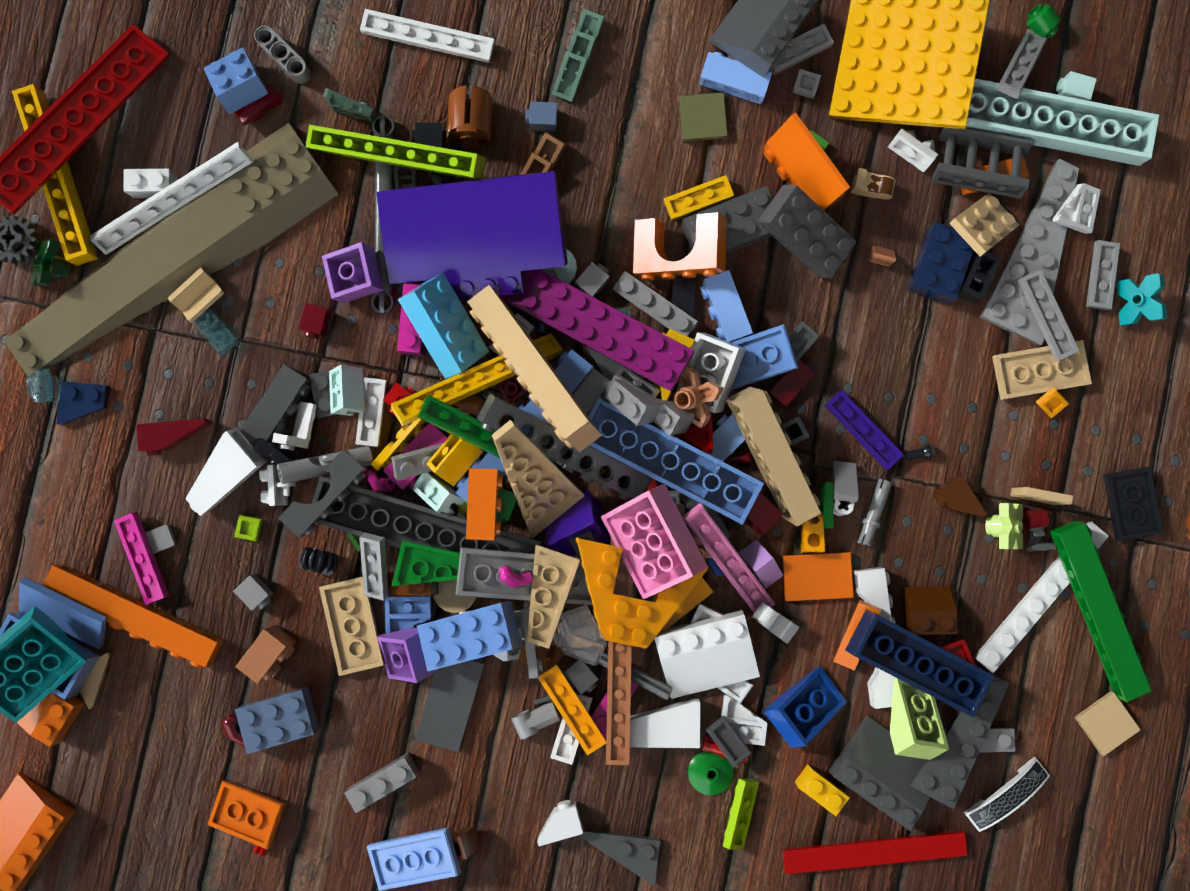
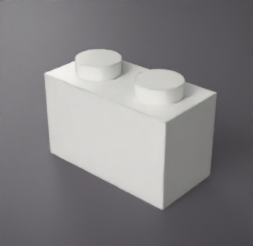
M124 169V192L133 198H150L177 181L178 176L170 169Z

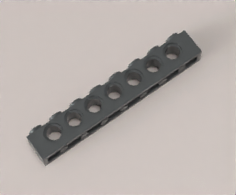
M489 394L477 417L482 422L481 427L494 433L495 429L499 430L502 427L500 421L505 415H509L510 420L520 430L524 426L529 425L530 430L526 436L553 463L557 460L562 463L561 468L571 473L574 470L580 472V477L590 483L593 480L600 482L599 487L610 493L612 489L619 492L618 497L628 502L643 494L651 480L644 473L590 445L580 453L574 447L569 448L567 454L561 456V449L567 445L559 439L554 432L556 429L552 425L492 394ZM549 436V442L545 446H541L542 438ZM587 456L586 464L580 466V460ZM606 466V472L603 475H599L600 469ZM625 476V481L618 485L619 478Z

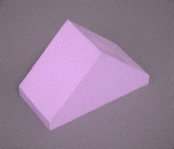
M757 539L738 552L765 589L784 576L774 558Z

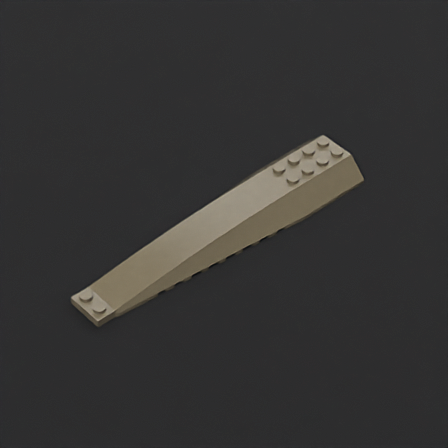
M287 123L247 150V153L253 160L251 164L135 236L25 326L4 339L3 341L26 375L33 378L50 365H56L93 344L98 338L107 336L121 325H126L137 316L153 310V307L158 304L167 302L168 297L200 267L210 276L220 269L227 268L232 265V262L242 259L264 247L339 196L290 123Z

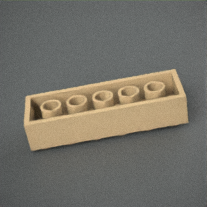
M748 387L727 398L726 401L778 509L784 514L782 518L795 526H799L821 514L818 508L820 502L808 487L811 485L810 480L805 473L802 474L799 467L801 465L800 459L796 453L791 451V440L785 432H782L780 427L782 422L776 412L773 413L770 406L772 400L766 391Z

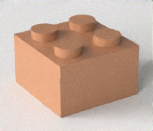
M277 625L266 628L235 667L257 684L264 680L268 681L271 677L274 678L281 670L280 663L285 659H289L296 649L293 646L297 641Z

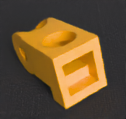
M820 511L821 514L801 524V553L821 554L825 552L822 511Z

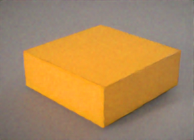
M1054 387L1036 401L1051 419L1069 405Z

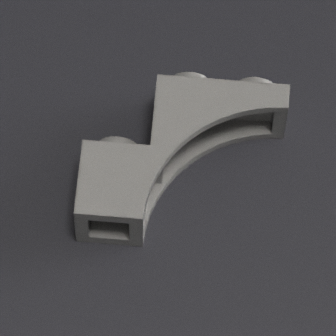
M621 379L614 380L605 398L637 426L655 423L669 436L686 433L696 415L691 410L680 409L675 404V401L661 400L646 395L629 386Z

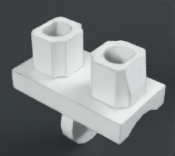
M267 465V468L259 471L261 482H268V490L261 492V502L267 503L269 506L288 505L290 487L296 486V482L281 484L277 466Z

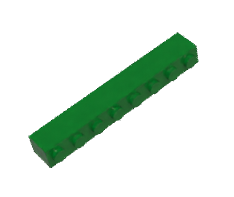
M1072 521L1050 531L1113 692L1118 699L1125 702L1151 692L1148 684L1150 682L1149 677L1143 671L1140 664L1141 657L1133 646L1132 634L1125 626V616L1116 603V593L1109 585L1107 580L1108 573L1101 565L1099 560L1100 553L1092 542L1090 528L1084 522Z

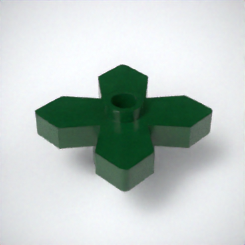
M52 239L40 241L38 252L33 261L34 270L30 285L42 287V285L49 286L51 277L58 279L61 277L67 278L71 263L66 261L65 257L56 255L59 241Z

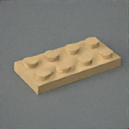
M1083 340L1075 341L1079 352L1059 361H1055L1049 346L992 356L1000 400L1048 392L1052 387L1056 390L1092 384Z
M363 577L319 587L339 676L385 665L377 639L378 631L370 597L364 595Z

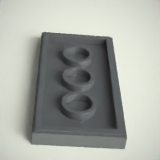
M470 660L437 669L432 679L415 740L459 752L485 663Z

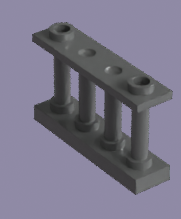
M942 128L937 141L946 142L944 163L938 164L933 174V183L1022 198L1029 187L1030 180L1020 177L1022 156L1027 155L1034 140L967 128ZM955 144L968 146L966 167L953 165ZM977 148L991 150L988 171L975 169ZM1000 152L1013 154L1011 176L998 173Z

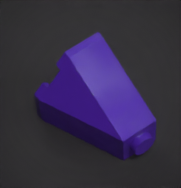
M588 489L583 492L585 496L545 529V545L547 548L569 556L577 555L570 540L591 529L598 543L610 545V534L601 518L604 515L602 512L603 507L600 501Z

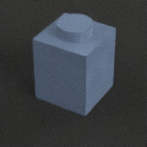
M530 101V109L525 111V123H529L531 131H557V103Z

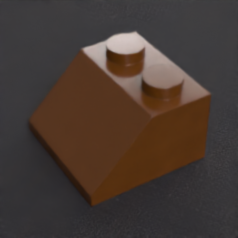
M949 586L903 587L904 627L906 630L915 635L958 634L957 609Z

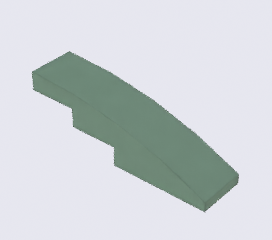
M583 8L577 29L574 30L568 51H566L552 95L573 102L605 19L604 16Z

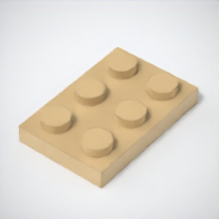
M991 193L986 194L949 223L980 257L1019 226L1013 215L1008 213Z

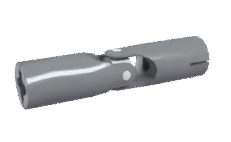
M369 446L348 450L365 467L371 466L373 458ZM341 451L277 464L281 484L330 474L327 466Z

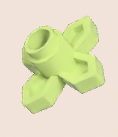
M1000 503L999 515L987 517L986 532L993 537H999V549H1023V504Z

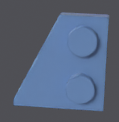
M389 595L385 599L386 634L413 628L415 625L423 623L432 617L431 596Z

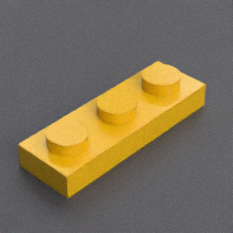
M725 175L666 197L663 201L669 217L673 221L734 197V193Z

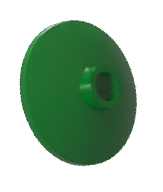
M700 751L690 761L688 777L690 783L698 792L704 795H717L724 792L730 786L733 779V767L727 759L721 758V755ZM710 770L716 772L713 778L707 776Z

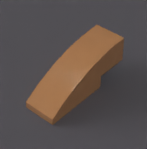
M545 132L520 175L552 171L567 143Z

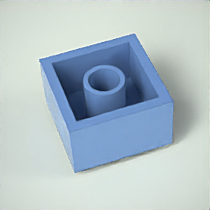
M243 47L204 67L216 97L229 115L269 94L254 63Z

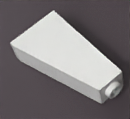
M237 427L226 431L222 435L186 497L191 509L200 516L215 508L266 463Z
M692 698L630 716V747L700 748V700Z

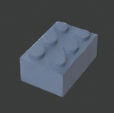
M308 686L251 702L235 709L247 754L311 736L320 730Z

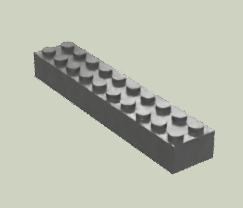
M320 476L312 503L320 501L327 494L331 484L330 477ZM352 485L348 489L350 493L342 502L337 501L332 506L334 510L326 519L321 518L317 522L318 524L358 536L365 532L385 537V544L401 548L402 541H408L460 553L461 547L535 553V545L541 546L542 543L540 540L501 529L500 536L496 535V540L466 539V518L453 514L449 515L444 512L438 513L433 508L357 485Z

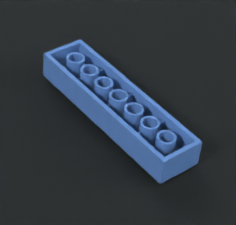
M571 350L569 353L565 351L557 361L558 367L555 371L573 395L591 372L593 366L575 351ZM528 397L530 401L526 406L521 405L519 409L548 423L542 415L543 411L539 406L535 405L530 397ZM526 425L521 429V431L525 435H527L529 433L530 427L529 425ZM488 452L483 459L478 458L471 467L476 469H498L499 474L503 475V481L508 478L501 459ZM464 476L456 485L458 488L456 494L468 502L469 477Z
M600 398L597 399L588 417L602 436L590 444V446L663 484L665 483V485L743 525L764 485L763 482L674 436H669L666 432L651 424L637 426L612 404Z

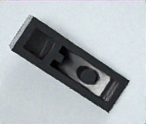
M415 123V130H412L411 134L412 143L445 148V129L443 123ZM429 172L435 185L445 184V174Z

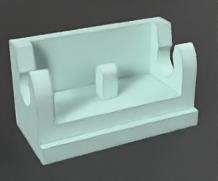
M341 364L329 371L331 414L353 416L354 412H364L363 368Z
M429 472L423 473L412 488L438 513L444 512L452 515L455 512L449 508L452 503L457 505L464 503V500L442 478Z

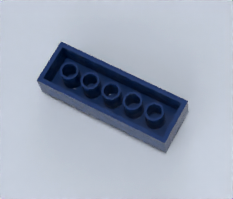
M868 609L865 610L845 649L853 656L973 718L995 677Z

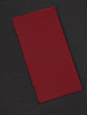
M800 359L797 361L799 368L786 372L768 392L784 407L793 400L815 375Z

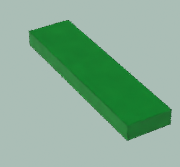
M427 395L417 415L418 418L500 459L492 438L494 433L482 428L481 421Z

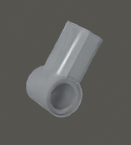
M553 701L534 710L520 712L511 718L520 740L536 734L541 728L560 721Z

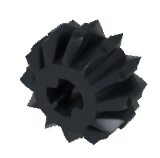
M305 547L299 557V567L303 570L331 576L335 574L338 568L339 556L336 553Z

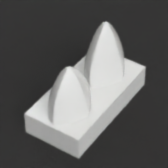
M901 129L888 146L889 149L922 172H925L938 155L935 152L934 140L921 143L916 139L914 130L904 131Z

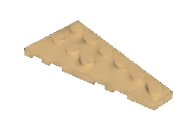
M511 420L492 435L528 532L533 539L585 495Z

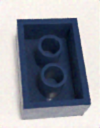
M934 222L927 228L907 290L946 304L956 301L973 253L972 247L954 228Z

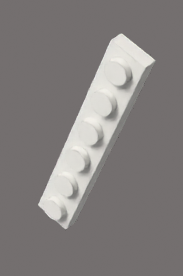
M368 9L364 11L360 27L362 34L490 63L495 44L493 38Z

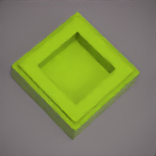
M239 515L234 537L258 542L263 519Z

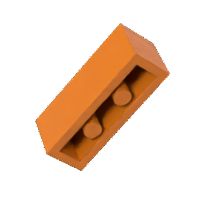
M469 468L466 539L496 540V535L500 536L501 521H497V512L502 510V498H498V488L502 489L503 475L499 474L498 469Z

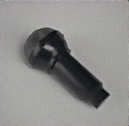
M926 444L921 449L906 451L903 453L902 459L925 458L931 460L936 456L937 450L933 445Z

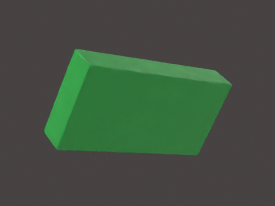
M832 482L820 484V511L823 514L824 528H833Z

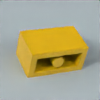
M451 434L426 464L436 475L454 487L464 477L466 471L475 463L483 451Z
M808 764L794 782L800 790L835 816L838 815L850 798L842 789Z

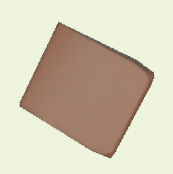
M873 245L868 261L889 267L896 261L895 252Z

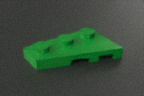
M402 541L392 586L457 580L460 553Z

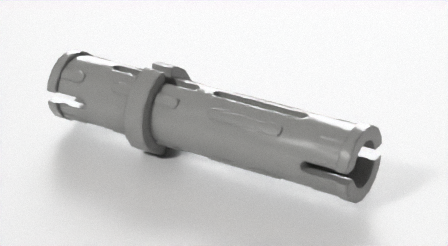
M878 479L866 519L863 518L862 521L864 525L857 543L872 547L876 530L881 525L879 521L893 483Z

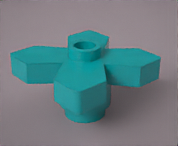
M1163 274L1147 275L1141 285L1132 279L1117 281V295L1128 301L1119 311L1120 325L1137 324L1143 314L1150 321L1167 319V305L1162 303V297L1159 294L1165 288Z

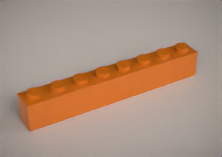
M63 564L52 565L43 583V586L106 616V621L109 622L108 626L117 630L124 629L129 632V636L141 640L143 638L150 641L149 645L154 648L167 649L173 657L179 659L184 657L190 660V664L197 668L212 665L224 641L151 605H145L144 602Z

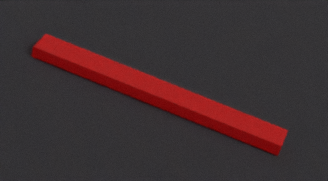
M954 831L782 849L785 874L961 857L967 856L965 832Z

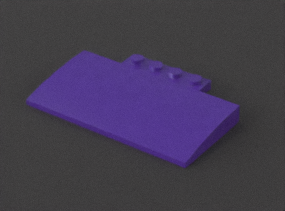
M556 171L377 191L381 235L389 284L425 281L444 273L459 300L473 298L488 285L499 296L523 294L525 292L522 271L565 267L568 263Z

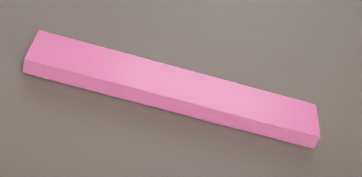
M701 503L682 516L683 520L753 613H755L762 602L769 607L775 605L769 594Z

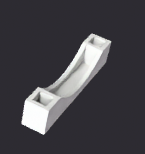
M881 567L853 570L856 593L864 602L880 608L879 616L896 624L894 617H891L890 608H893V600L891 594H888L887 585H890L889 573L885 572V568ZM876 667L867 682L870 705L875 709L892 707L893 685L896 677Z

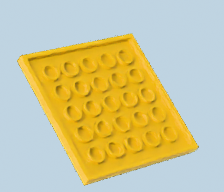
M851 0L829 113L830 119L966 129L990 0Z

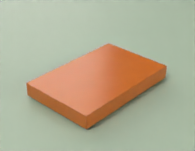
M851 552L782 556L785 601L854 598Z
M223 780L207 825L262 848L269 849L272 846L286 803L229 780Z

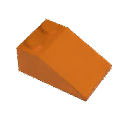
M51 692L17 723L30 736L51 747L63 741L85 702L76 696L64 700Z

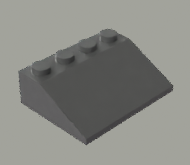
M738 0L711 36L709 42L765 78L808 18L817 0Z
M866 715L829 769L830 774L909 831L923 813L929 800L927 795L910 787V784L928 760L895 755L890 731Z

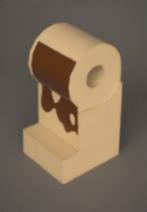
M858 168L853 176L850 193L871 198L892 199L896 179Z

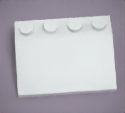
M743 610L661 630L654 638L667 685L673 688L670 695L671 699L760 677Z

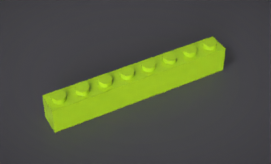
M309 125L306 148L318 152L473 180L483 179L486 158L475 153Z

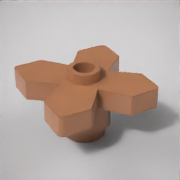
M688 365L679 379L681 388L677 392L670 393L667 401H675L677 407L682 410L693 411L696 415L692 423L701 428L707 425L711 416L706 402L718 400L723 387L714 381L701 385L698 371Z

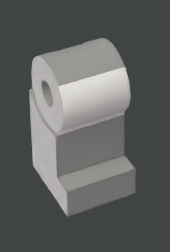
M763 602L752 616L753 619L787 644L799 629V626Z

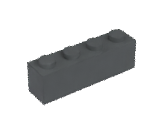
M283 364L241 429V433L252 446L254 440L261 437L274 445L272 442L274 433L281 434L286 427L285 422L289 415L293 416L295 414L300 398L305 397L311 388L308 378L287 365Z

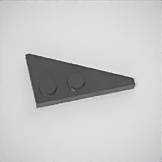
M583 829V834H580L581 838L651 885H655L660 838Z

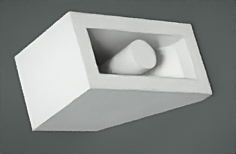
M570 800L559 802L557 807H554L538 836V846L583 834V825L576 801L570 802Z

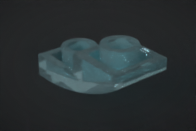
M210 307L193 322L199 332L207 338L221 356L225 355L239 343L229 328Z

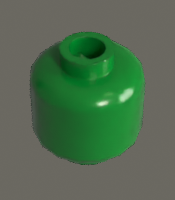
M1038 4L1027 14L1026 25L1038 36L1050 38L1059 30L1057 26L1061 21V17L1050 4Z

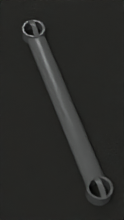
M380 115L372 123L375 136L393 139L396 127L389 116ZM385 121H389L392 125L390 132L385 134ZM379 123H380V133H381V134H379V133L377 132V125H378ZM375 162V255L384 290L374 293L371 304L377 313L386 315L395 308V300L392 297V284H389L385 262L377 191L393 189V165ZM384 295L389 296L391 299V305L387 310L384 309ZM378 297L380 310H378V308L376 307V300L378 299Z

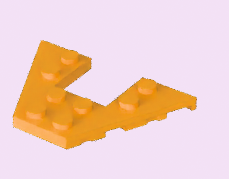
M576 538L582 559V567L586 575L585 579L589 595H591L595 619L598 623L600 639L647 649L708 570L706 568L698 574L656 593L654 602L613 594L623 548Z

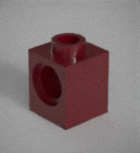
M305 303L298 329L305 332L304 336L309 338L325 337L332 312L328 308Z

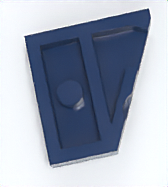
M61 381L56 424L65 425L67 422L77 418L81 419L90 413L106 409L109 386Z

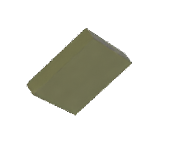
M724 92L679 96L683 142L727 138Z

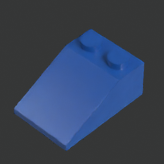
M818 666L777 697L763 712L790 748L803 747L818 734L847 701L821 666Z

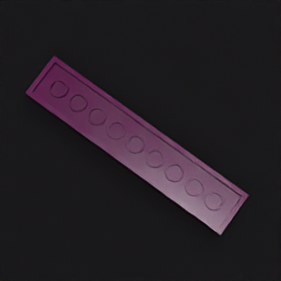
M541 269L522 271L525 292L523 294L500 296L505 303L670 392L675 388L695 353L694 350Z

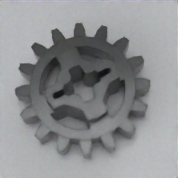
M11 214L10 219L2 216V222L0 223L1 261L16 265L17 260L25 263V257L33 258L31 251H38L34 245L35 243H40V240L35 238L39 231L33 229L35 226L33 223L27 221L24 217H17Z

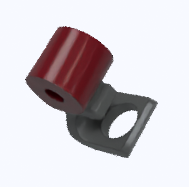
M1045 509L1025 510L1023 516L1024 527L1026 530L1031 531L1026 545L1027 552L1054 549L1053 543H1044L1042 541V537L1045 536L1044 529L1049 526L1047 511Z

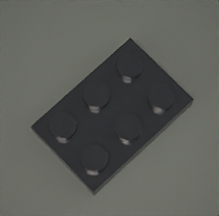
M1151 467L1103 474L1115 541L1163 534Z

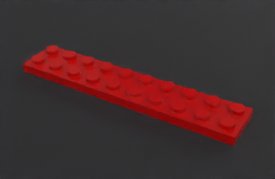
M132 24L0 155V205L15 215L170 57L169 53Z

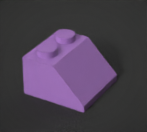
M407 628L377 637L389 679L418 683L437 672V669L427 671L417 628Z

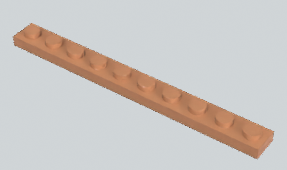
M610 536V545L615 546ZM621 557L613 594L633 597V579ZM608 641L606 765H629L632 646Z

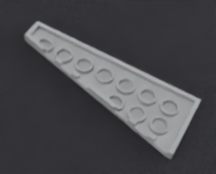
M1061 159L1055 162L980 315V318L1037 346L1043 344L1044 335L1018 279L1041 269L1054 294L1067 227L1052 221L1076 187L1079 168Z

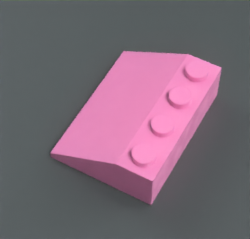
M665 483L601 516L615 546L623 548L621 557L643 599L708 568Z

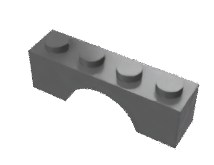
M343 449L327 466L331 477V484L327 494L320 501L312 504L294 501L278 518L297 537L300 538L305 535L309 537L317 529L315 524L321 518L326 519L333 512L332 506L337 501L342 502L349 495L348 489L353 483L358 485L366 476L364 472L367 468L348 450Z

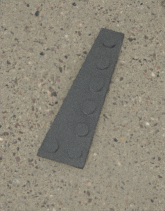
M996 676L994 677L974 718L961 711L958 713V717L945 734L949 750L925 762L910 784V787L951 809L955 808L1009 686L1008 682Z

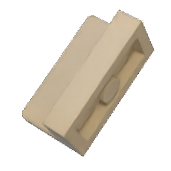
M200 267L168 297V300L183 312L188 321L193 323L224 294V291Z

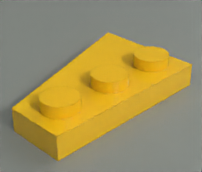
M418 419L412 422L410 426L407 425L401 428L396 436L398 440L395 443L393 441L390 442L371 465L377 471L385 469L392 462L391 457L401 453L409 444V441L425 428L424 426L427 422Z

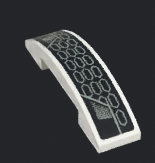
M1033 757L1017 770L1019 774L985 801L980 799L964 812L979 832L993 826L1013 813L1044 785L1050 775L1036 757Z

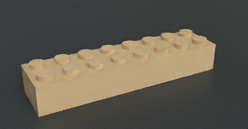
M488 285L467 301L472 308L469 311L470 314L481 324V329L485 335L494 342L493 346L506 359L505 363L510 370L516 373L519 383L524 389L528 390L531 400L543 411L542 415L556 429L554 432L559 439L565 442L570 449L574 447L580 453L601 437L602 434L513 312L492 287Z

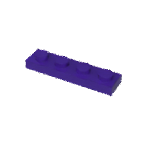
M839 390L824 405L885 470H889L904 455L842 390Z

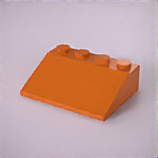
M796 112L766 142L763 148L764 155L770 163L773 162L775 164L779 177L782 180H786L789 185H797L825 212L834 207L850 188L849 184Z
M21 773L17 774L0 800V889L2 891H20L26 886L76 811Z

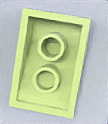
M896 678L893 685L890 735L895 755L931 760L949 750L935 698Z

